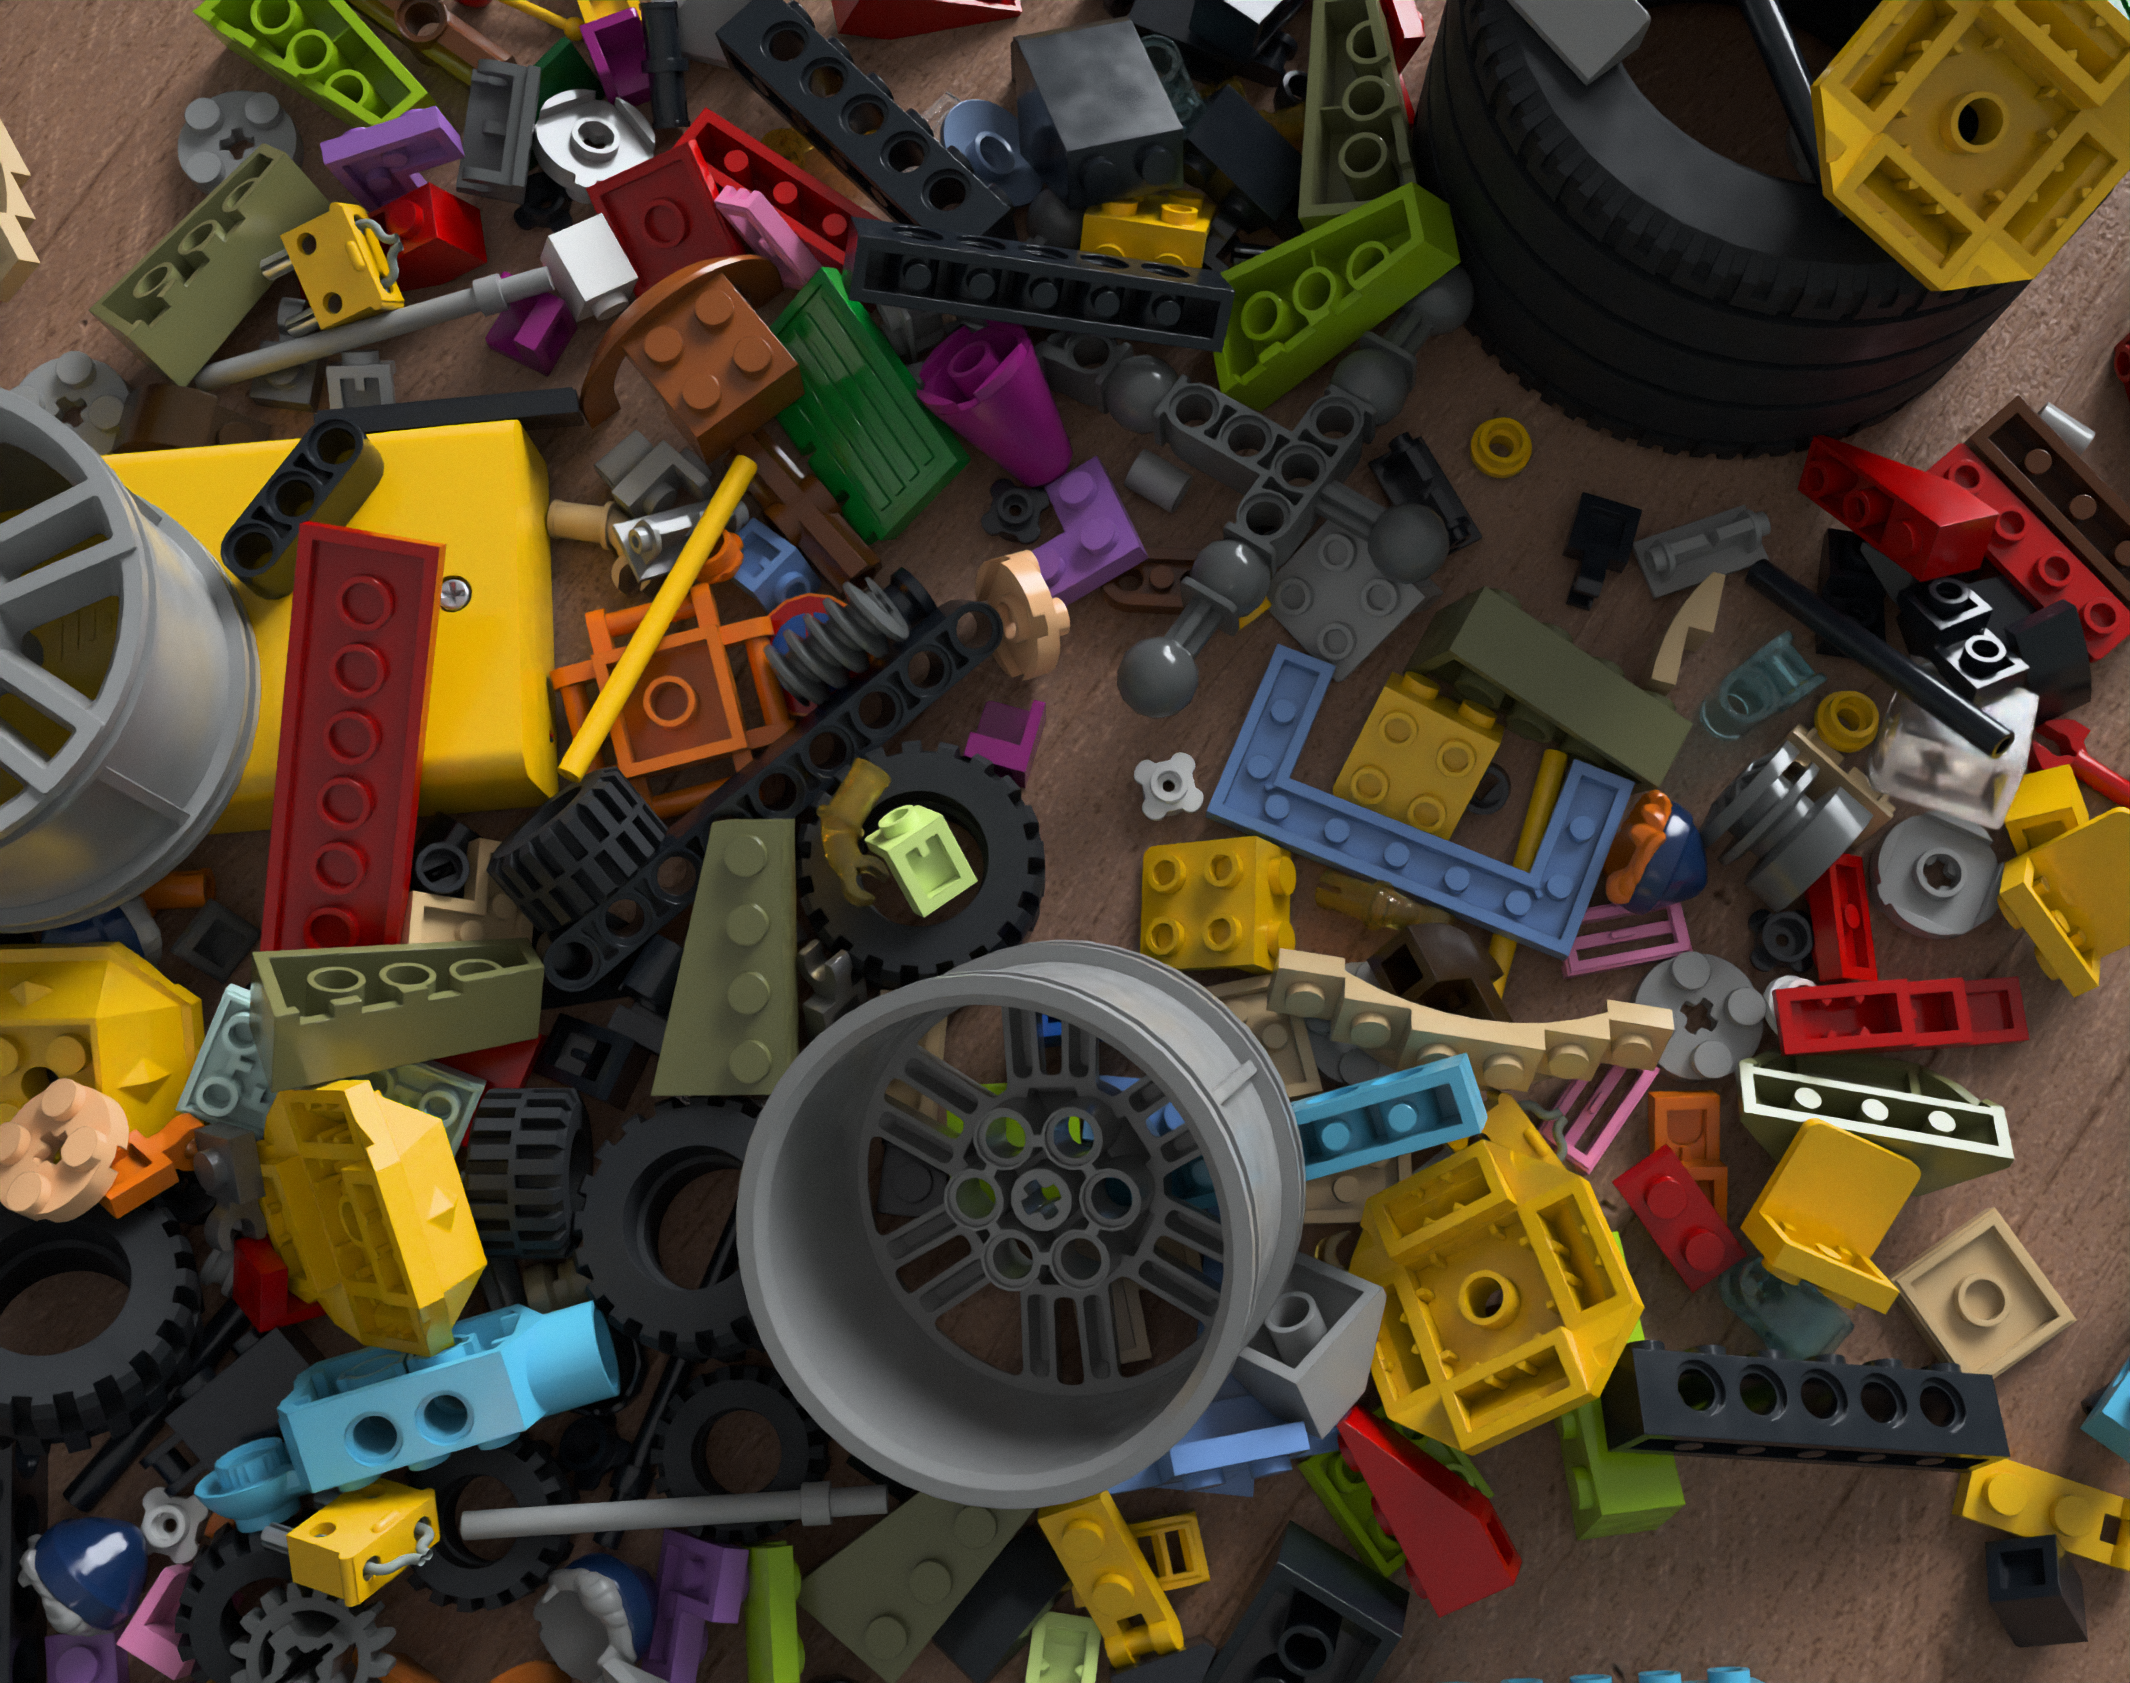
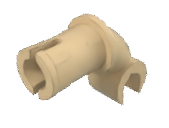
M554 499L551 502L547 516L549 536L554 539L566 538L597 542L601 544L604 550L615 549L619 558L614 562L611 570L612 580L617 589L628 595L629 580L634 573L612 526L629 521V517L613 501H608L603 507ZM661 576L641 582L640 591L649 598H652L660 588Z

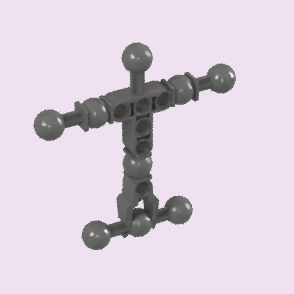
M1046 187L1033 198L1026 219V231L1029 238L1026 240V243L1080 251L1083 217L1088 207L1069 211L1049 187ZM1460 264L1456 265L1399 308L1401 314L1383 338L1373 332L1365 331L1360 338L1359 350L1352 351L1337 364L1329 385L1324 390V397L1319 398L1311 405L1292 432L1208 385L1191 383L1190 377L1184 374L1178 377L1176 371L1164 359L1147 354L1134 357L1132 345L1127 342L1119 345L1116 338L1060 330V332L1050 335L1047 341H1042L1034 347L1051 390L1063 393L1080 403L1098 406V410L1103 414L1110 412L1113 419L1124 430L1141 435L1154 432L1156 444L1162 447L1166 443L1169 444L1173 453L1179 459L1244 495L1236 511L1235 524L1227 522L1223 528L1224 539L1213 541L1200 551L1191 568L1190 577L1185 576L1180 582L1182 605L1185 609L1164 637L1159 636L1140 640L1127 650L1117 670V687L1122 699L1137 714L1152 719L1175 716L1191 703L1199 685V670L1194 661L1217 628L1230 636L1236 635L1239 630V618L1248 616L1263 603L1270 587V581L1276 575V568L1282 566L1292 556L1320 516L1368 542V553L1375 568L1389 580L1402 584L1427 580L1441 568L1450 550L1449 534L1443 519L1428 506L1414 502L1392 505L1386 509L1343 484L1359 463L1362 456L1363 443L1371 444L1375 438L1376 427L1386 425L1401 412L1408 394L1416 385L1418 361L1415 356L1429 336L1434 337L1452 333L1467 321L1475 304V291L1470 275ZM956 315L957 320L944 324L943 328L947 337H949L953 332L965 325L971 333L989 325L984 319ZM925 361L905 365L923 390L925 383L919 377V373ZM1090 364H1103L1102 366L1095 369L1084 368L1085 366ZM1192 420H1202L1207 422L1199 427H1189L1184 425L1185 423ZM1330 431H1338L1347 436L1340 439H1331L1323 434ZM1243 449L1259 451L1258 454L1251 457L1235 454ZM1296 478H1305L1313 483L1305 487H1296L1288 482ZM1262 525H1270L1278 529L1276 533L1271 535H1259L1252 530Z

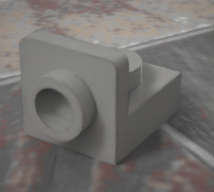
M347 350L341 352L342 362H333L326 366L330 409L396 403L393 375L396 373L395 360H380L379 350Z
M662 440L611 491L620 510L630 520L669 510L674 504L678 495L677 490L681 486L699 502L712 499L714 495L708 480L712 472L707 465L689 449L685 448L681 453H678L665 440Z

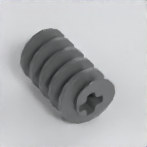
M865 578L868 589L864 592L848 581L842 585L849 603L845 607H842L828 597L825 598L823 605L829 618L825 623L809 613L805 614L803 621L809 633L805 639L792 630L786 629L783 632L784 639L789 648L786 654H783L769 644L763 648L767 661L780 683L805 707H810V701L817 705L825 704L829 701L831 696L829 685L836 689H844L848 686L850 682L848 669L856 673L866 672L870 666L867 652L877 658L885 657L890 650L886 636L896 642H904L908 639L909 629L904 618L889 597L871 578Z

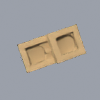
M1717 572L1710 574L1669 620L1648 656L1638 684L1640 689L1666 696L1675 687L1683 650L1696 652L1714 632L1725 574Z

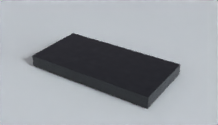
M573 387L318 410L317 414H313L314 423L329 416L346 417L353 420L364 433L516 419L520 421L525 431L584 425L580 398L576 389L573 390Z

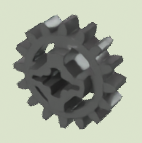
M293 1580L287 1584V1592L276 1585L260 1598L262 1608L254 1607L243 1616L240 1624L250 1634L243 1635L230 1647L231 1654L238 1658L246 1659V1664L230 1677L231 1683H383L378 1677L387 1676L396 1666L397 1658L381 1652V1648L387 1645L396 1635L394 1627H376L374 1619L385 1607L381 1600L371 1603L367 1607H364L362 1604L347 1607L345 1606L344 1599L294 1583ZM317 1611L325 1612L334 1617L319 1615ZM355 1642L358 1650V1669L351 1660ZM327 1643L333 1644L322 1656L323 1658L313 1663L309 1661L301 1668L295 1667V1664L306 1655L305 1653L312 1651L314 1648L319 1650ZM270 1644L275 1650L273 1666L270 1660Z

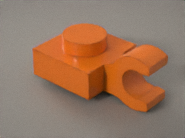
M184 1113L173 1118L162 1130L149 1138L144 1137L136 1129L129 1133L127 1150L117 1146L115 1158L109 1168L119 1173L112 1187L99 1203L116 1219H119L179 1182L176 1169L182 1171L194 1170V1156L198 1152L194 1130L205 1127V1125L191 1113Z

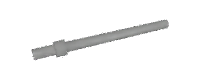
M547 266L502 279L496 273L473 280L472 288L205 365L194 377V380L200 391L207 392L482 311L483 315L487 317L510 310V303L555 290L554 281Z
M831 1481L802 1482L801 1490L464 1511L461 1517V1536L463 1540L795 1519H801L803 1526L832 1525L833 1517L888 1514V1487L885 1484L832 1488Z

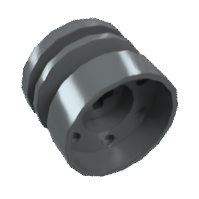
M1788 740L1782 743L1776 750L1758 760L1754 759L1712 802L1707 816L1698 830L1705 849L1727 830L1735 836L1717 858L1725 867L1738 860L1748 851H1752L1759 858L1748 873L1744 884L1776 913L1786 908L1806 891L1856 840L1873 817V814L1841 786L1829 790L1815 802L1809 799L1805 793L1820 771V768L1813 762L1806 765L1790 781L1784 777L1782 773L1800 753V750Z

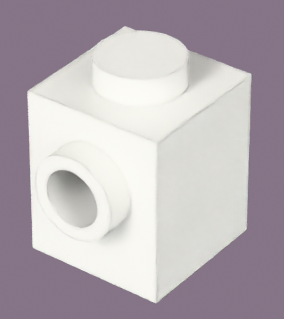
M602 213L549 235L540 257L543 266L549 268L554 285L562 299L566 301L576 323L593 315L599 321L605 320L623 311L629 305L628 299L639 278Z

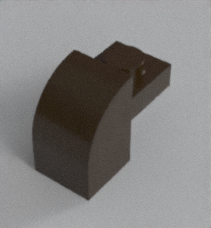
M145 384L136 388L126 398L111 453L123 454L262 442L268 440L271 425L217 405L219 397L207 392L172 384Z
M1443 923L1407 925L1367 959L1383 991L1407 1001L1446 1013L1481 1020L1514 1023L1493 985L1496 980L1504 975L1502 969L1478 941L1456 927Z

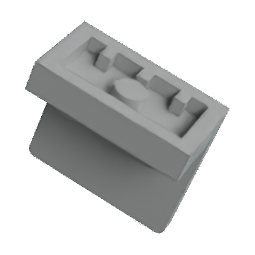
M1327 520L1276 573L1275 577L1270 581V587L1266 596L1272 603V606L1268 608L1270 613L1312 657L1335 665L1336 669L1333 679L1336 682L1346 680L1411 614L1428 610L1444 592L1430 578L1411 584H1402L1387 579L1375 568L1368 553V542Z

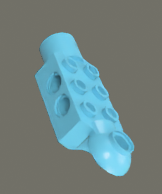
M594 1300L546 1314H541L518 1303L456 1321L452 1328L455 1345L432 1357L370 1346L319 1361L296 1376V1379L293 1381L294 1390L276 1408L279 1415L278 1422L285 1442H282V1439H279V1437H266L243 1444L227 1452L220 1459L216 1460L214 1464L215 1470L207 1474L195 1486L194 1495L206 1508L220 1516L235 1520L237 1529L241 1533H253L264 1530L272 1522L279 1524L296 1514L301 1508L300 1496L338 1486L341 1492H350L368 1486L375 1482L382 1473L408 1465L411 1471H421L444 1462L450 1457L451 1452L475 1445H478L480 1450H492L507 1445L517 1439L522 1431L527 1430L540 1418L619 1395L620 1373L618 1360L603 1311L596 1309Z

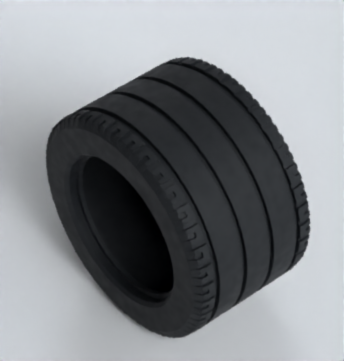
M1446 0L1414 118L1413 145L1422 187L1448 203L1461 259L1459 264L1469 273L1475 291V304L1465 322V328L1473 337L1479 336L1482 340L1481 348L1489 357L1496 355L1500 359L1499 366L1508 375L1514 372L1520 377L1519 384L1526 391L1529 392L1533 388L1542 394L1540 397L1541 401L1549 406H1552L1554 402L1565 409L1562 414L1573 421L1576 416L1588 421L1586 427L1598 432L1603 427L1613 432L1612 438L1621 442H1625L1627 438L1638 440L1637 446L1651 449L1653 445L1663 447L1664 453L1676 456L1681 451H1689L1690 457L1704 458L1708 454H1716V458L1722 460H1732L1737 454H1742L1743 459L1758 458L1766 453H1769L1770 457L1785 456L1793 448L1798 453L1809 450L1815 435H1825L1839 441L1844 436L1847 438L1867 427L1883 422L1933 388L2033 280L1973 286L1947 291H1930L1855 223L1845 227H1835L1817 184L1776 177L1748 168L1711 151L1686 135L1664 117L1640 92L1629 77L1621 61L1586 86L1507 0ZM1637 0L1645 10L1679 3H1712L1739 7L1737 0ZM1778 0L1788 23L1812 34L1829 45L1837 53L1841 51L1853 36L1849 14L1850 0ZM1967 104L1960 113L1958 129L1962 138L1970 143L1977 133L1979 122L1975 110ZM2112 189L2111 192L2104 198V200L2097 206V208L2107 199V197L2112 193L2113 189Z

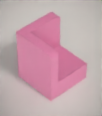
M191 1561L185 1564L168 1566L162 1570L116 1645L172 1680L190 1675L195 1659L182 1662L177 1649L182 1633H175V1617L180 1606L179 1600L189 1572L194 1564ZM239 1591L232 1595L236 1611H238L244 1600L243 1594Z

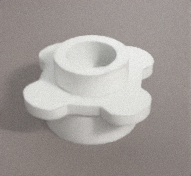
M1179 752L1175 753L1171 760L1158 763L1143 760L1136 766L1134 779L1138 784L1142 785L1144 798L1142 811L1147 818L1160 821L1165 816H1174L1183 811L1194 813L1200 809L1204 796L1202 791L1195 787L1192 775L1195 769V761L1190 755ZM1167 781L1172 782L1175 786L1171 792L1163 789V784Z
M166 1487L153 1488L143 1498V1506L146 1511L140 1528L146 1537L148 1555L156 1552L169 1555L176 1564L188 1563L199 1553L200 1546L198 1542L204 1535L207 1518L211 1510L206 1508L195 1495L190 1497L174 1495L172 1498H169L163 1491ZM170 1518L174 1519L177 1524L173 1532H169L166 1529V1522Z

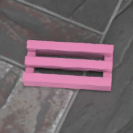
M726 185L714 200L716 208L757 255L764 256L774 263L780 272L784 287L801 291L820 267H823L760 191L750 193L744 188H739L737 191L733 186Z
M1681 902L1649 911L1654 912L1666 909L1669 920L1576 937L1568 958L1562 961L1563 966L1561 970L1563 978L1569 979L1666 961L1684 952L1693 951ZM1614 903L1587 908L1581 925L1637 914ZM1673 934L1675 942L1673 944L1581 961L1578 960L1576 952Z
M1611 1065L1564 1134L1568 1149L1564 1160L1574 1165L1573 1169L1583 1176L1591 1173L1661 1070L1659 1067L1656 1066L1654 1071L1634 1068L1639 1073L1586 1151L1582 1153L1574 1146L1627 1070V1068ZM1570 1079L1549 1111L1557 1107L1565 1116L1588 1081ZM1542 1119L1536 1129L1556 1154L1558 1146L1553 1138L1552 1128L1557 1119L1549 1121Z

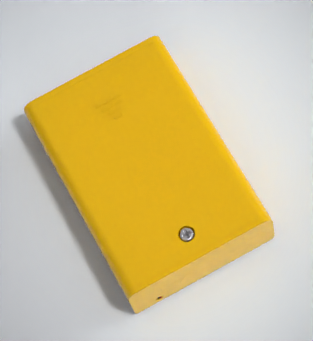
M517 419L364 433L381 454L384 462V472L377 487L345 527L447 544L417 817L432 816L437 811L444 814L541 806L559 792L556 694L553 690L549 674L550 671L555 670L551 540L547 530L549 478L546 462ZM302 438L100 455L131 492L162 509L197 538L218 560L234 583L247 609L255 634L260 661L261 700L253 747L234 794L207 835L271 829L293 592L280 599H264L257 596L223 564L220 552L221 543L228 530ZM355 449L343 452L338 456L335 464L346 462L353 455ZM314 500L301 504L297 508L294 517L305 514L311 508ZM28 509L10 510L0 513V524ZM96 534L24 571L20 577L107 541V538L103 534ZM273 551L262 554L256 560L253 569L263 567L270 560ZM109 596L30 630L39 639L43 647L44 661L41 667L91 700L96 699L109 666L116 638L119 597ZM6 693L0 697V716L50 757H54L72 734L15 695ZM0 767L1 806L24 788L20 782Z

